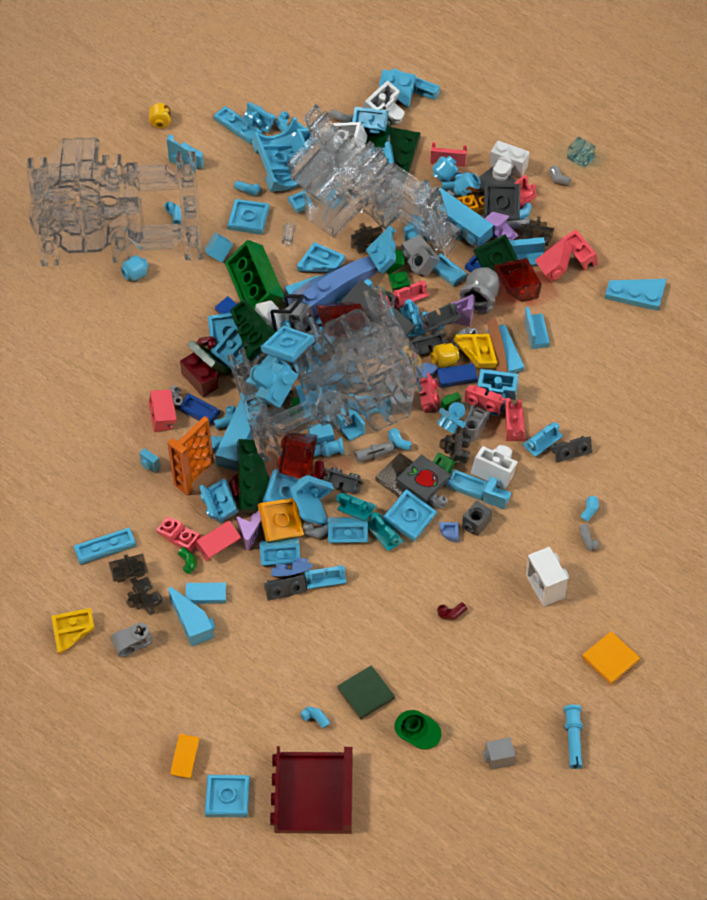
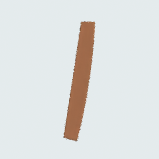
M495 317L487 321V326L497 360L496 369L497 371L508 372L504 345Z

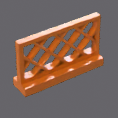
M205 416L179 441L172 438L167 442L173 484L186 495L193 491L192 483L214 462L209 419Z

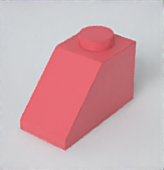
M564 238L535 260L544 275L551 282L559 279L567 271L572 246Z

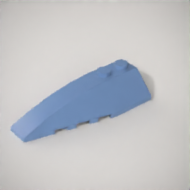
M367 256L309 280L291 294L304 295L305 298L301 303L311 305L315 318L347 295L360 279L365 281L379 271L371 257ZM288 298L289 305L294 301L297 302L299 298Z

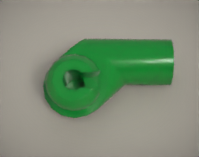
M182 547L178 555L185 560L183 571L187 574H192L193 570L197 568V558L186 548Z

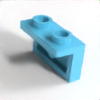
M355 107L352 122H361L364 129L369 130V133L379 134V131L386 132L389 111Z
M224 478L208 488L203 484L199 486L201 491L200 497L206 504V512L211 519L222 523L239 512L228 482Z

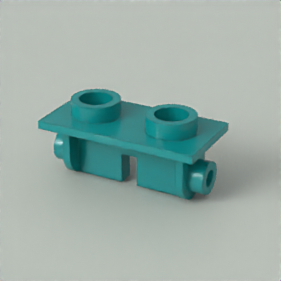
M341 493L336 497L340 504L337 508L338 511L363 521H367L376 508L375 504L349 494Z
M373 512L370 515L371 520L368 521V529L388 552L404 542L392 526L383 520V516L380 513Z

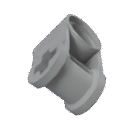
M471 405L464 420L467 424L462 431L463 438L467 441L477 440L484 426H486L491 412L479 409L476 405Z
M136 623L131 627L115 632L111 636V641L119 657L128 656L139 649L147 647L151 643L152 638L147 624Z

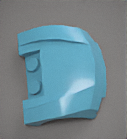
M293 117L290 125L280 134L265 136L259 132H254L251 143L255 153L260 154L267 173L265 180L270 192L296 188L315 175L321 156L319 143L313 131L309 127L305 128L301 123L297 122L296 117Z

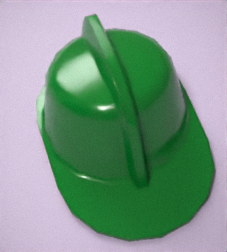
M413 709L402 712L394 723L396 734L419 749L435 747L442 737L439 724L418 710Z

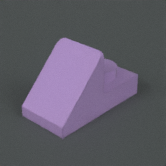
M492 212L485 218L494 225L493 237L495 239L506 234L508 240H515L518 237V234L506 223L509 219L508 215Z
M259 510L251 516L250 522L237 517L238 529L247 550H250L263 529Z

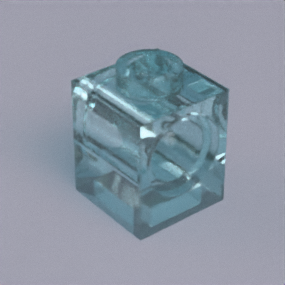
M577 137L568 147L567 159L585 168L594 161L596 146Z

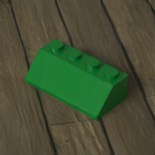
M246 240L225 262L240 301L245 299L255 309L256 304L271 300L278 307L283 302L284 293L265 249L261 244Z

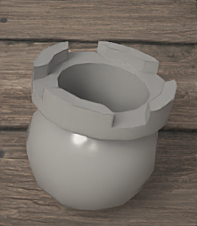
M488 267L474 269L467 276L466 284L459 293L460 299L473 294L475 296L474 310L481 311L480 314H487L492 311L495 299L500 294L501 279L497 272Z

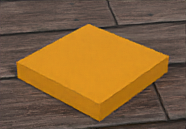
M293 498L258 504L266 543L303 537L305 535L299 509Z
M612 631L582 655V659L610 685L640 661V657Z

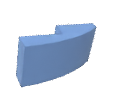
M296 558V561H292L291 569H288V565L276 564V567H271V576L298 574L312 568V563L308 562L307 558Z

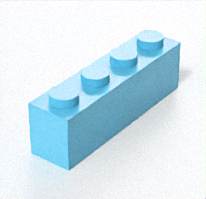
M439 187L426 199L425 211L428 213L431 209H434L443 217H448L451 223L461 229L459 235L466 239L469 244L479 247L493 237V224Z
M242 395L216 451L215 460L217 466L238 472L237 441L238 439L253 440L254 435L258 434L262 415L266 413L264 401Z

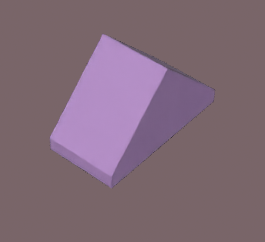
M473 294L453 302L457 306L456 311L461 315V318L457 319L454 324L471 325L475 296Z

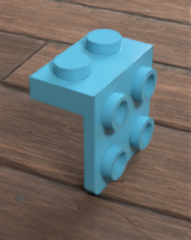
M306 475L291 487L293 499L299 509V515L304 521L321 526L328 524L327 516L320 500L334 490L332 483Z

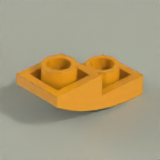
M474 194L456 198L477 214L484 213V195L474 197Z
M179 733L170 775L191 779L200 737Z

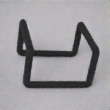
M285 294L284 302L286 308L289 306L288 298L299 299L290 310L273 309L270 311L275 332L278 330L274 313H292L305 298L304 295Z

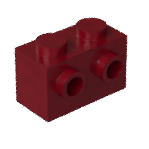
M195 352L180 360L182 375L203 398L218 389V373L215 369L210 368Z

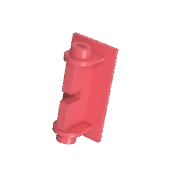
M419 280L409 287L394 290L395 307L397 309L403 307L408 299L415 302L428 297L429 293L425 289L427 287L426 282Z
M427 372V378H420L418 382L419 393L422 396L420 397L421 408L424 412H430L434 408L438 412L439 404H441L437 393L439 388L436 378H432L429 372Z
M469 385L468 389H465V402L484 408L489 412L500 414L501 405L505 401L501 394L490 391L486 396V389L476 385Z

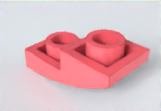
M168 516L156 529V532L163 538L180 548H186L189 552L195 548L196 541L201 538L199 533L185 528L182 522Z

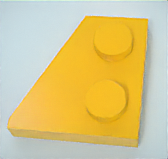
M455 334V343L477 368H496L497 360L490 334Z
M91 608L51 616L58 655L65 652L95 629Z

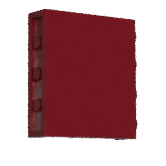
M277 746L276 754L272 755V767H276V773H272V786H275V793H271V806H275L274 812H270V825L274 826L275 833L352 834L353 747H344V752H280V746Z

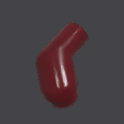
M212 336L200 337L196 342L204 347L207 346L210 350L214 349L217 345L216 339Z
M319 460L315 462V473H311V476L323 480L324 475H326L324 462Z
M237 473L228 483L235 500H239Z
M463 602L453 609H449L444 604L437 608L438 616L441 619L455 620L468 610Z

